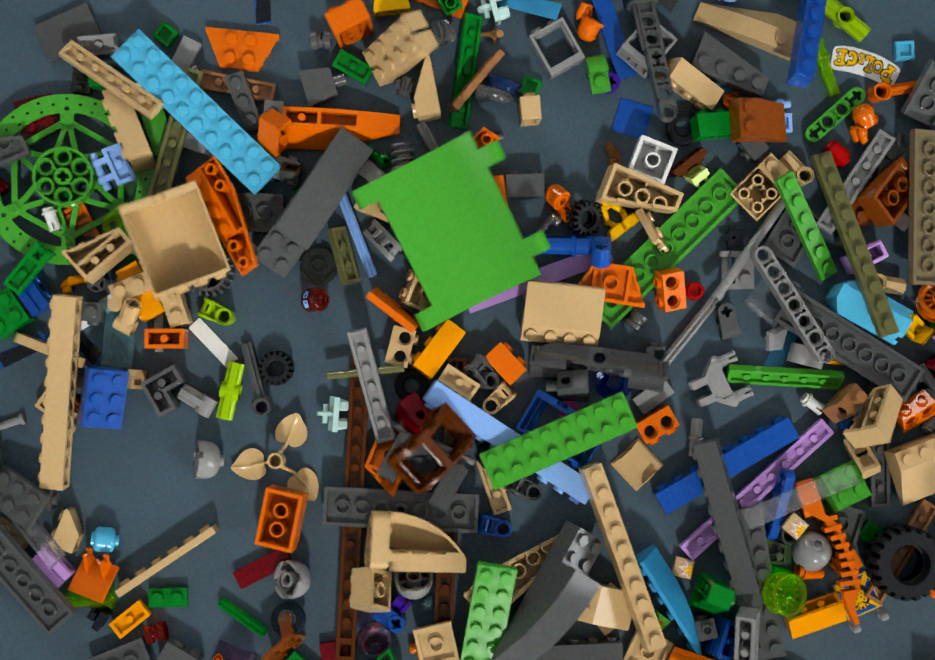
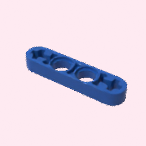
M782 468L778 473L764 521L767 539L775 540L779 535L795 482V472L792 469Z

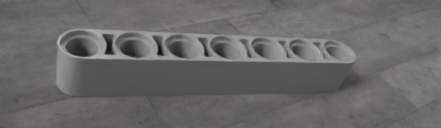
M767 246L755 248L751 252L752 262L809 353L818 363H830L835 357L832 346L775 255ZM759 250L765 253L763 261L757 256ZM769 267L775 269L776 274L774 277L768 274ZM780 283H783L786 287V291L783 294L778 290ZM790 300H794L796 302V308L794 310H791L789 308ZM801 316L806 318V325L803 327L799 324ZM811 333H815L817 336L814 343L809 339ZM822 349H825L827 352L825 359L820 357Z

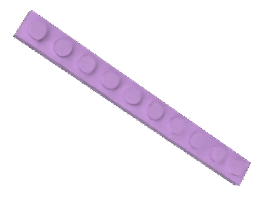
M819 418L798 439L792 442L735 494L739 508L754 506L775 487L778 473L782 468L794 470L834 434L823 419ZM710 516L679 544V547L692 561L719 538V535H716L714 532L713 523L715 521L713 516Z

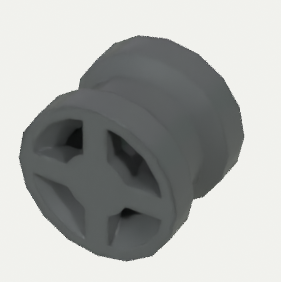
M106 275L102 276L93 285L87 281L88 288L93 292L103 293L109 289L110 280Z
M632 309L629 318L624 320L628 326L637 332H640L641 326L648 321L645 316L635 309Z

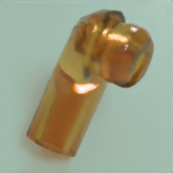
M609 141L603 147L610 155L607 167L613 163L621 165V153Z

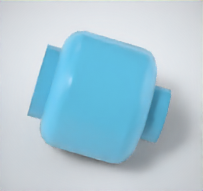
M97 527L91 533L90 547H93L96 552H112L114 546L119 544V535L116 534L114 528Z

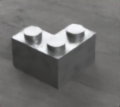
M174 364L140 383L159 418L181 407L172 390L187 382L188 379L180 365Z

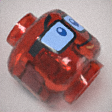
M307 288L301 295V305L309 313L322 312L329 305V295L324 288Z

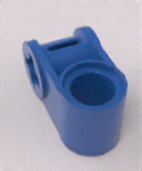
M478 512L477 533L499 538H507L511 534L512 525L508 519ZM506 524L509 529L507 532L502 533L498 530V526Z
M392 606L391 612L369 613L373 619L394 633L401 632L406 624V616L404 614L401 615L398 609ZM400 619V624H393L394 621Z

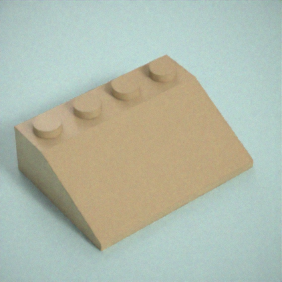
M528 280L520 340L598 347L606 288Z
M935 432L883 451L902 506L935 493Z

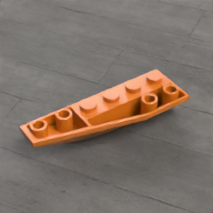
M282 106V114L291 119L287 149L325 150L341 127L362 142L400 135V115Z
M213 156L185 178L188 183L196 181L214 229L241 276H244L256 268L258 262L236 189L220 161Z

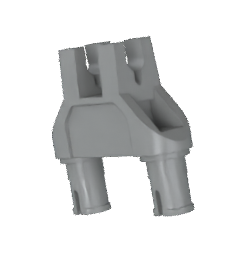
M733 350L719 357L711 356L701 377L688 382L690 390L694 391L706 386L709 392L695 400L698 407L702 408L715 401L736 407L740 401L754 396L753 391H750L752 389L749 385L733 392L723 373V367L738 361L737 356H734L736 354Z

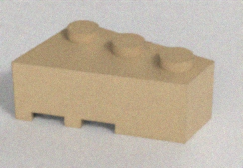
M684 58L666 59L673 91L694 104V107L700 111L713 110L724 90ZM656 72L655 77L658 80H664V75L661 72Z
M116 228L86 243L82 242L74 248L65 249L61 253L82 277L93 285L131 253L133 243L122 229Z
M888 384L873 388L868 395V399L862 405L863 410L859 416L855 415L852 419L854 423L850 429L844 430L843 435L855 449L890 443L903 401L894 387Z

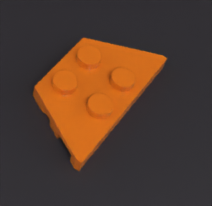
M213 27L205 28L219 67L222 69L259 72L264 65V61L270 56L274 45L280 40L279 34Z
M611 263L609 267L600 269L591 265L577 284L606 288L604 302L645 308L634 267Z
M395 431L396 438H397V436L399 435V432ZM375 439L365 463V468L391 497H395L402 478L398 475L394 484L377 475V471L395 440L377 444Z

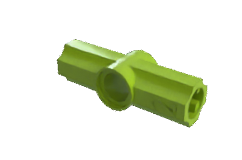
M837 0L826 1L824 14L831 19L834 27L843 29L858 43L861 42L870 32L871 28L855 16L852 8L844 7ZM840 14L846 17V21L841 20Z
M233 361L228 362L225 379L222 381L219 390L220 401L216 414L217 418L233 421L237 401H239L243 385L241 383L246 364Z

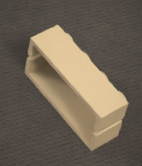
M421 10L403 14L362 52L369 67H373L374 70L372 72L380 87L394 83L397 79L399 80L401 76H404L439 46L431 29L413 34V31L428 27Z

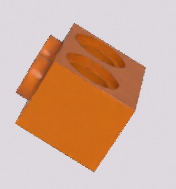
M677 267L654 271L655 278L653 279V284L656 288L655 304L657 308L664 312L687 308L684 271ZM670 277L669 283L666 284V280Z
M924 389L909 397L906 402L901 404L896 425L905 434L935 415V400Z
M667 404L635 421L638 426L636 430L645 444L650 443V445L660 441L659 437L662 435L674 433L677 431L676 427L680 426ZM664 416H668L670 419L669 424L666 426L661 424V419ZM651 425L653 427V433L649 436H646L644 433V429L647 426Z

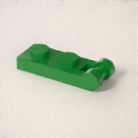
M37 241L3 282L4 285L17 295H22L55 254L51 249L47 250L43 247L44 244L40 241ZM37 253L42 255L40 260L34 257Z

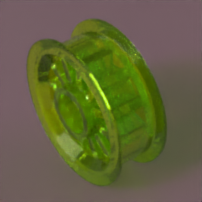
M786 572L772 574L765 582L763 588V601L767 609L774 614H780L785 617H793L801 612L807 600V589L804 581L799 576Z

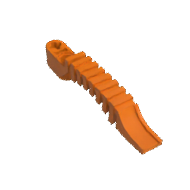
M813 478L795 482L793 486L803 517L814 516L823 521L824 526L821 527V531L825 533L832 531L833 533L827 535L828 540H838L836 543H831L832 547L836 548V550L841 549V551L835 552L836 557L844 558V560L837 561V565L841 566V568L847 567V569L838 570L837 573L838 576H849L850 578L836 580V585L840 587L852 586V588L839 591L851 622L855 625L860 624L855 602L858 594L861 592L860 584L862 582L857 576L859 571L854 566L856 561L851 557L853 552L848 548L850 544L845 540L847 538L846 534L841 530L843 528L842 524L834 522V520H838L837 514H825Z

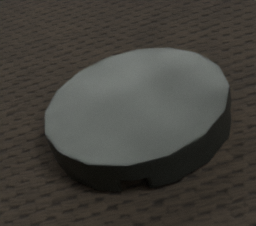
M320 247L311 248L306 251L300 260V273L303 278L310 284L318 286L332 281L337 274L333 253Z

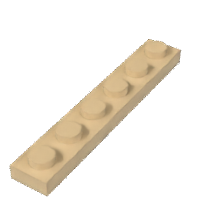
M70 40L58 53L66 62L152 120L163 108L164 104L162 101L73 40Z
M207 524L198 530L200 532L199 535L196 537L193 535L183 540L184 545L179 548L177 545L167 551L168 555L162 559L159 556L150 562L152 564L151 567L148 569L143 567L135 572L136 577L132 580L126 578L118 584L120 588L115 593L118 597H121L217 533L220 529L216 524L211 527Z

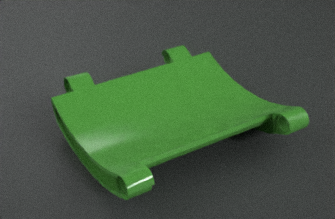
M471 131L351 192L360 210L377 201L379 202L431 304L427 309L414 314L422 332L503 291L541 275L533 256L551 248L543 230L523 238L489 169V166L507 157L498 140L479 149Z

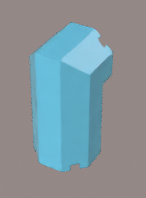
M856 279L833 284L825 297L828 309L888 345H896L898 341L895 339L897 337L902 338L913 321L910 315H913L914 311L887 297L900 332L878 338Z

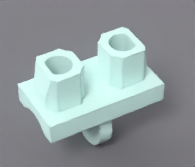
M480 0L481 6L477 8L478 13H484L485 19L491 17L489 11H492L495 25H500L502 20L510 17L508 5L500 8L497 7L496 2L502 0H489V4H487L486 0Z
M330 396L329 404H323V411H317V415L322 416V423H328V431L338 432V430L347 429L348 420L347 418H339V411H348L349 401L340 399L337 396Z

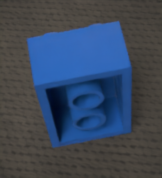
M85 365L77 419L81 427L122 428L129 371L124 368Z

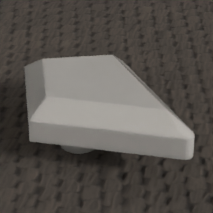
M781 325L768 330L764 338L766 342L765 350L782 349L788 330Z

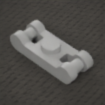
M374 218L368 229L365 228L362 233L392 262L395 259L394 256L403 249L400 243ZM392 244L393 247L388 251L387 248Z

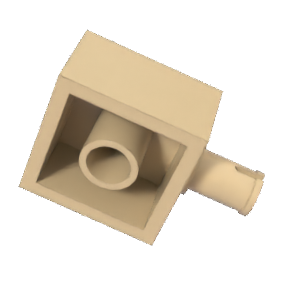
M366 566L352 568V575L350 577V608L369 613L391 612L392 573L382 569H368Z

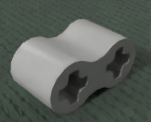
M791 342L786 361L822 370L823 363L816 362L805 345ZM821 351L820 357L825 359L826 354Z

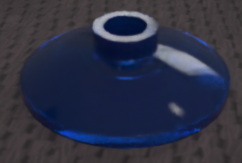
M597 372L595 387L599 395L604 399L621 391L626 398L632 391V388H627L628 378L609 376L605 372ZM612 378L617 380V384L615 386H612L610 384V380Z

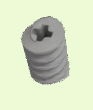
M394 143L390 145L391 149L396 150L391 153V157L396 158L391 160V164L395 165V167L391 168V171L415 159L414 156L410 155L411 152L415 151V149L409 147L413 143Z

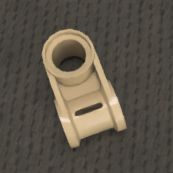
M504 380L482 401V409L487 414H495L513 400L517 393H513ZM489 400H493L496 404L493 411H488L485 407Z

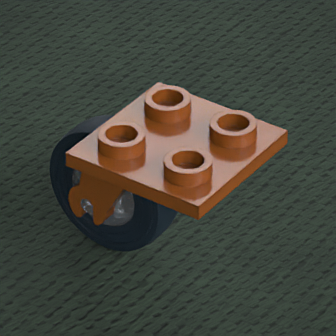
M283 602L273 610L271 626L281 636V641L261 657L262 660H283L287 657V652L290 649H295L302 644V639L306 637L305 633H301L306 623V615L303 608L297 603Z

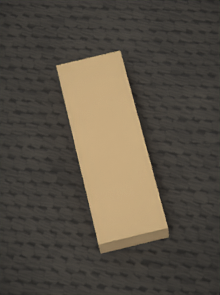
M476 460L493 514L497 515L512 510L506 490L504 489L505 487L494 490L486 470Z

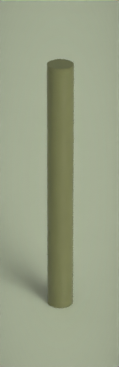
M404 364L377 367L379 374L404 372ZM357 369L327 372V380L359 377Z

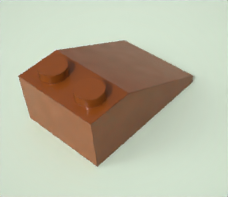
M737 98L729 104L731 142L787 141L783 103L759 98Z
M903 157L897 159L867 184L856 198L876 227L895 225L909 205V164Z

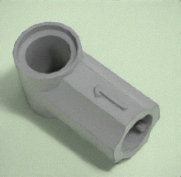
M188 384L181 388L177 396L178 399L193 407L195 412L206 418L210 417L219 402L213 396L207 393L203 394Z

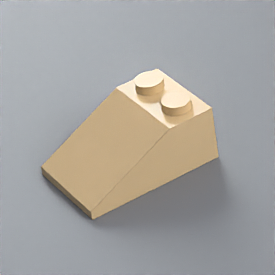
M430 54L425 57L414 96L415 103L411 104L414 119L418 118L419 123L441 119V110Z
M599 583L601 586L577 620L593 625L628 631L632 617L622 589Z

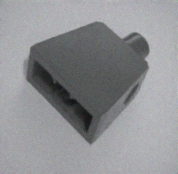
M330 67L298 71L309 107L318 108L339 97L336 87L347 84L344 73L333 76Z
M588 369L558 372L557 381H546V392H557L558 400L589 402Z

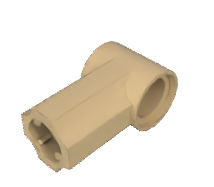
M790 150L779 159L789 171L794 172L800 187L807 185L814 179V171L810 167L805 166ZM800 172L806 174V181L800 178Z
M878 274L885 293L903 296L907 285L905 279Z
M126 298L112 327L131 337L139 324L137 318L142 307L140 301L136 298Z

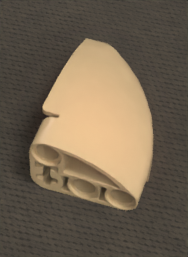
M371 511L364 555V563L368 569H387L389 567L390 571L466 573L465 555L454 541L436 526L405 513Z

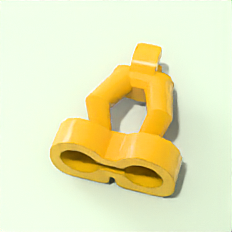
M599 203L602 209L599 212L603 213V216H601L603 223L611 227L606 235L611 236V242L640 221L636 213L627 215L626 209L622 206ZM610 208L620 214L622 218L621 223L610 221L608 213Z

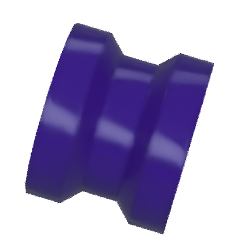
M608 72L611 91L605 94H612L619 87L620 79L617 74Z
M398 593L391 601V606L396 607L402 615L412 604L413 600L407 599Z

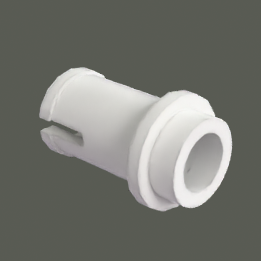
M54 206L42 209L43 213L41 215L45 217L49 232L62 229L56 215L57 209H54Z
M806 392L800 398L802 406H807L817 415L822 414L820 409L822 410L825 405L816 400L812 393Z

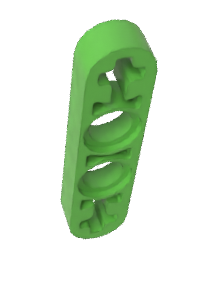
M854 87L846 92L804 130V140L807 143H815L824 137L850 114L856 106L864 101V90ZM858 93L857 99L849 103L848 100L853 97V94ZM838 104L845 106L846 111L844 114L837 112L836 107ZM827 116L831 119L830 127L823 125V117ZM819 127L821 130L815 134V137L810 138V131L812 132Z

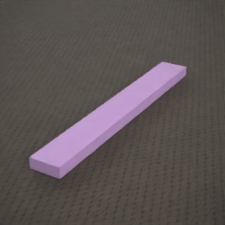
M591 255L570 256L540 267L541 275L532 278V280L558 282L588 271L591 267ZM528 281L469 308L470 314L525 294Z

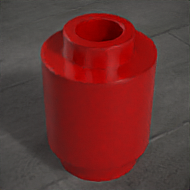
M831 140L822 149L823 152L831 151L836 167L840 165L844 167L851 160L849 157L851 153L838 141Z

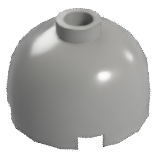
M197 440L193 455V461H195V467H193L194 479L211 478L218 473L220 466L223 467L224 455L220 454L219 447L213 442Z
M808 531L804 532L797 542L792 544L791 555L794 562L804 567L803 569L818 571L829 562L832 555V547L824 535Z
M282 561L275 569L274 579H277L275 590L281 598H299L309 589L311 583L310 571L301 561Z
M395 571V586L403 597L417 600L429 593L433 584V572Z

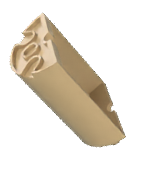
M196 181L118 207L155 299L158 298L159 301L171 297L170 293L175 292L176 295L189 291V286L193 284L195 288L209 283L207 279L215 277L218 280L226 277V272L231 271Z

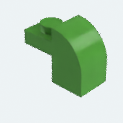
M605 55L586 57L583 64L586 79H589L591 95L610 92L609 67Z

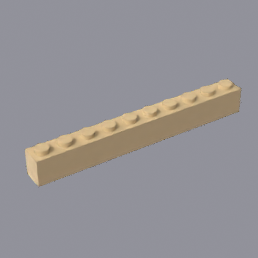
M56 294L50 300L52 312L48 322L50 337L47 340L49 355L45 363L48 369L44 379L46 394L43 397L45 412L41 420L44 426L40 437L42 452L39 455L41 469L37 477L38 482H40L39 488L63 491L69 487L83 296Z
M593 461L578 467L642 647L649 653L665 647L667 644L602 463Z

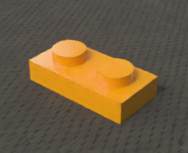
M140 598L108 625L121 639L148 618L152 612Z

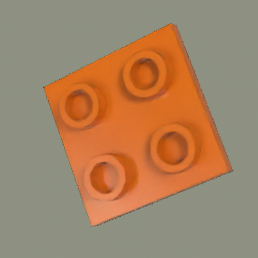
M87 547L85 549L87 553L83 554V559L67 590L102 604L120 567L110 562L108 554H103V561L95 558L92 553L93 549Z

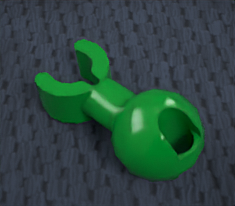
M367 144V146L373 149V153H371L369 158L377 160L378 166L386 168L391 164L389 154H380L375 151L371 144Z

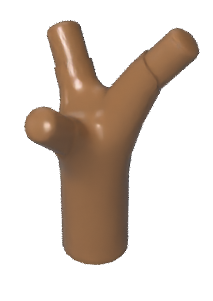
M494 26V29L490 32H481V36L491 37L494 45L497 38L504 35L502 30H497V26Z

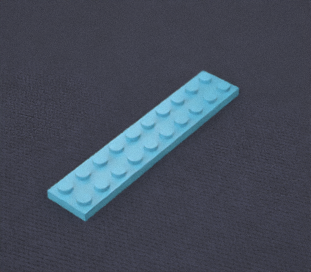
M140 29L111 56L147 92L162 101L163 107L254 195L280 171L282 166Z

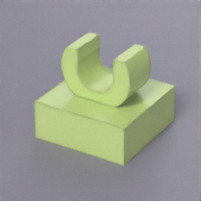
M698 164L692 166L684 178L699 189V182L702 180L706 182L708 180L707 176L710 173L706 167Z

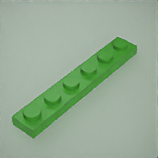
M788 171L773 181L818 280L824 281L838 271L793 171Z
M729 364L725 377L728 383L840 390L845 376L843 371Z

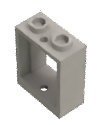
M563 17L557 20L552 19L547 22L546 27L542 29L538 27L530 32L531 35H529L528 41L550 80L584 61L585 56ZM560 29L574 55L550 67L536 41Z
M645 18L643 23L647 26L652 25L651 20ZM660 25L666 55L678 39L674 37L672 32L667 31ZM636 29L621 46L616 55L646 79L649 74L645 57L631 46V43L638 36Z

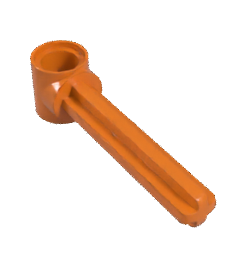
M917 80L892 85L880 82L868 88L866 97L870 102L877 103L889 100L891 96L911 93ZM876 89L880 91V97L877 95Z

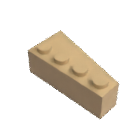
M109 90L102 91L104 99L101 101L105 111H110L111 115L107 117L111 126H115L117 129L114 135L118 144L122 143L123 145L120 151L124 160H129L135 174L156 167V161L150 150L135 108Z
M613 163L607 167L594 202L635 209L643 208L647 211L671 214L678 211L684 193L617 163Z

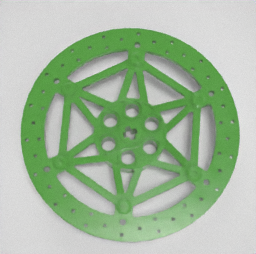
M55 94L34 99L21 105L0 122V137L16 136L31 122L49 115L60 114V121L26 140L28 146L61 129L55 148L49 149L44 153L31 151L32 155L30 156L38 158L35 165L26 157L20 160L32 172L33 185L21 199H19L18 161L11 163L12 201L9 205L4 206L0 194V236L12 247L26 255L39 240L25 233L13 219L20 215L49 231L47 223L27 213V210L51 203L57 209L56 214L62 227L61 231L56 230L51 233L61 238V246L43 243L47 250L51 249L56 254L47 263L71 266L72 264L68 262V259L61 251L76 247V238L117 215L122 217L118 207L127 204L124 201V184L118 186V199H115L108 191L105 192L103 187L99 185L96 171L92 167L88 156L92 153L82 154L79 152L74 131L77 129L107 147L114 145L115 143L75 122V114L86 115L105 123L117 132L116 127L111 126L107 117L111 115L110 111H105L102 101L88 96ZM67 131L72 148L62 147ZM102 151L93 152L97 154L98 158L104 157ZM69 154L68 161L62 163L60 160L61 156ZM51 163V170L44 172V165ZM85 163L87 165L86 170L78 172V166ZM108 164L102 166L103 170L109 167ZM155 167L137 173V187L133 202L147 198ZM64 174L69 176L68 179H65L66 181L61 179ZM46 183H51V190L48 192H44V185ZM81 183H86V190L79 192L78 186ZM97 189L112 204L91 199L94 190ZM35 191L42 197V199L25 204ZM68 192L69 199L62 202L61 195ZM87 203L110 210L109 213L79 230H75L81 204ZM62 208H72L69 228ZM122 221L117 228L122 229L129 236L125 223ZM37 253L34 257H36L38 260H40L41 257H39V256H40L41 254H40V253Z

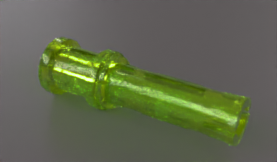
M821 38L817 64L828 97H831L841 92L829 62L831 55L827 53L824 44L825 38Z
M115 591L107 593L102 604L81 595L65 596L74 607L91 606L93 609H98L99 607L114 609L117 602Z

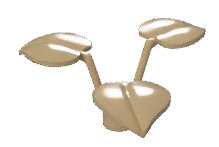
M299 413L285 417L276 427V440L280 443H285L278 453L271 454L267 461H264V454L260 450L249 448L243 451L231 465V469L237 475L248 480H258L264 477L267 472L265 464H268L273 469L282 468L294 475L288 480L287 488L308 492L309 501H315L318 496L319 481L311 469L304 467L297 473L285 466L286 457L283 452L288 444L291 447H299L307 439V427Z

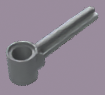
M251 342L241 344V349L254 395L252 400L253 412L259 416L269 415L273 405L269 396L265 395L253 345ZM261 402L267 404V410L263 413L258 409V405Z

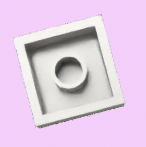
M641 135L638 138L627 168L665 184L678 148Z

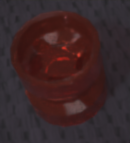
M160 621L156 625L149 624L144 626V637L147 644H153L157 640H168L169 631L165 621Z

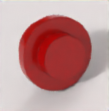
M695 281L688 283L685 287L686 297L693 301L699 300L704 294L703 286Z

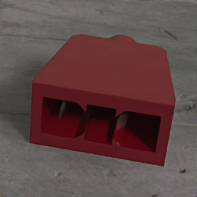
M414 392L399 402L394 418L407 432L417 436L422 430L420 426L429 416L430 412L417 393Z

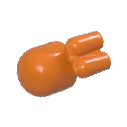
M582 1L575 14L576 19L580 21L577 34L580 39L592 42L597 38L596 36L600 28H603L604 25L592 18L594 6Z
M860 104L853 109L852 117L855 126H851L849 132L854 143L861 142V144H866L869 142L867 129L874 126L879 121V118L874 114V109L870 104Z
M552 184L545 191V200L556 210V214L563 221L569 222V220H566V216H569L567 210L572 209L569 203L570 193L561 185Z

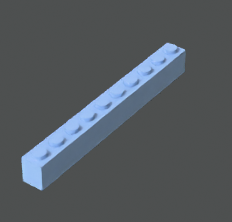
M434 380L422 399L426 402L425 406L431 410L446 402L475 433V439L482 443L484 440L490 443L489 448L520 436V434L437 380ZM558 462L536 472L538 480L545 484L550 482L554 485L552 489L560 494H563V492L570 495L568 499L578 505L581 502L585 505L589 497L581 475L564 463Z

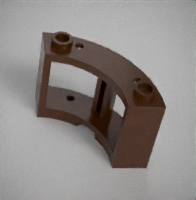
M446 402L432 409L429 416L420 426L422 428L420 433L414 438L410 436L400 445L393 448L386 461L416 494L424 490L429 491L434 486V483L452 469L465 452L473 446L472 442L476 435ZM440 424L457 441L448 455L430 437ZM421 445L439 463L437 467L423 477L405 459Z

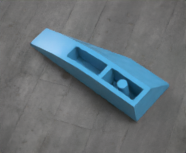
M652 544L635 555L643 577L647 576L644 580L652 592H657L654 596L660 605L665 604L668 609L665 613L670 621L675 620L678 626L675 629L679 635L686 637L688 642L685 644L689 651L702 655L693 615L686 597L658 549Z

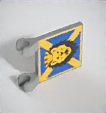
M865 571L859 573L857 576L862 582L860 584L861 592L858 594L855 602L858 617L876 610L880 620H888L889 615L883 605H879L864 596L871 584V578L866 575ZM836 584L831 585L834 592L838 594L841 600L842 598L839 590L852 588V586L840 587ZM874 587L870 595L879 600L880 598ZM845 610L851 631L855 634L861 632L860 625L852 623Z

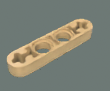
M16 331L13 338L14 342L49 355L46 341ZM79 355L78 367L83 368L87 358Z

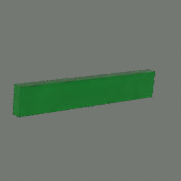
M468 12L463 13L451 102L475 75L483 16ZM472 94L456 112L449 113L448 127L468 130Z

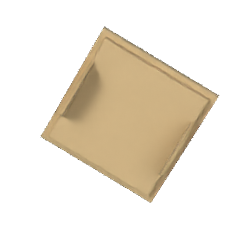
M639 438L610 463L635 491L640 489L664 466Z

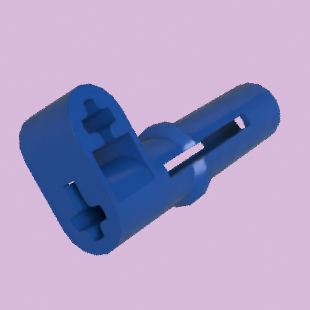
M572 233V236L545 235L551 248L540 254L572 255V257L576 255H591V265L600 269L607 268L611 264V236H577L575 233Z

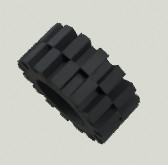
M583 199L575 201V205L571 204L570 207L572 209L567 210L569 216H566V220H569L567 222V226H570L569 229L583 236H591L592 233H596V228L600 229L601 227L599 222H603V219H600L603 213L599 212L602 210L601 207H598L597 203ZM587 211V221L582 225L581 217Z
M282 351L268 352L266 355H263L258 363L259 376L269 385H282L293 376L294 362H292V358L287 353ZM273 361H280L283 364V372L278 376L271 374L269 371V365Z

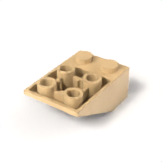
M770 153L743 178L730 195L755 221H758L781 198L773 180L789 170Z

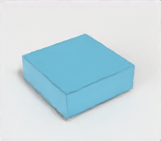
M914 40L893 42L894 62L915 60Z

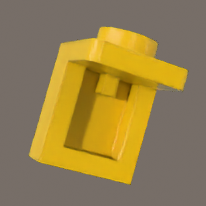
M913 313V315H910L913 321L906 335L910 340L925 345L935 333V330L926 326L919 316Z

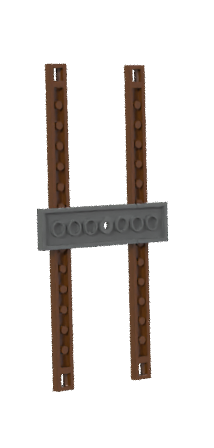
M353 354L351 356V370L356 369ZM448 357V364L454 367L455 361V368L459 370L460 362V372L466 375L464 366L467 365V358ZM350 377L345 486H324L322 525L342 526L335 660H355L358 610L350 608V577L352 575V568H360L362 527L368 528L371 511L398 512L397 508L402 506L405 509L403 513L418 517L436 526L448 535L456 545L458 532L477 533L479 494L460 493V486L445 512L428 504L434 491H422L416 494L413 490L397 489L395 497H391L385 489L364 488L368 409L359 377ZM444 428L443 444L454 448L457 441ZM436 572L434 624L451 620L453 627L456 573Z

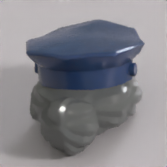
M488 74V85L479 84L475 89V99L478 102L493 100L494 103L498 101L502 103L517 102L515 94L522 89V84L498 75Z

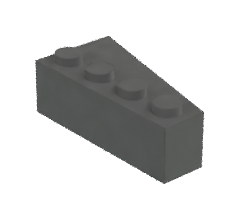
M706 31L702 34L690 64L717 85L736 91L749 98H761L769 77Z

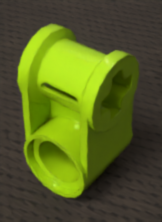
M203 298L204 303L196 315L221 325H231L235 322L236 313L232 309L210 298ZM225 311L229 313V319L226 322L222 320V314Z

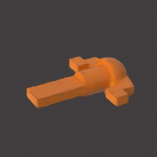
M729 92L723 96L722 100L723 105L726 106L725 108L729 109V104L737 99L738 92Z

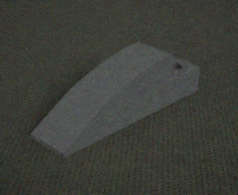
M341 127L254 250L256 259L285 278L304 250H308L354 182L373 149Z
M565 521L491 660H537L562 638L580 617L601 586V584L587 577L604 545L603 541L583 528Z

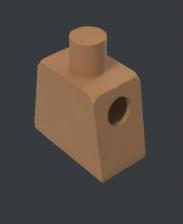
M856 383L842 385L840 390L833 395L821 411L836 424L854 416L866 402L868 395Z

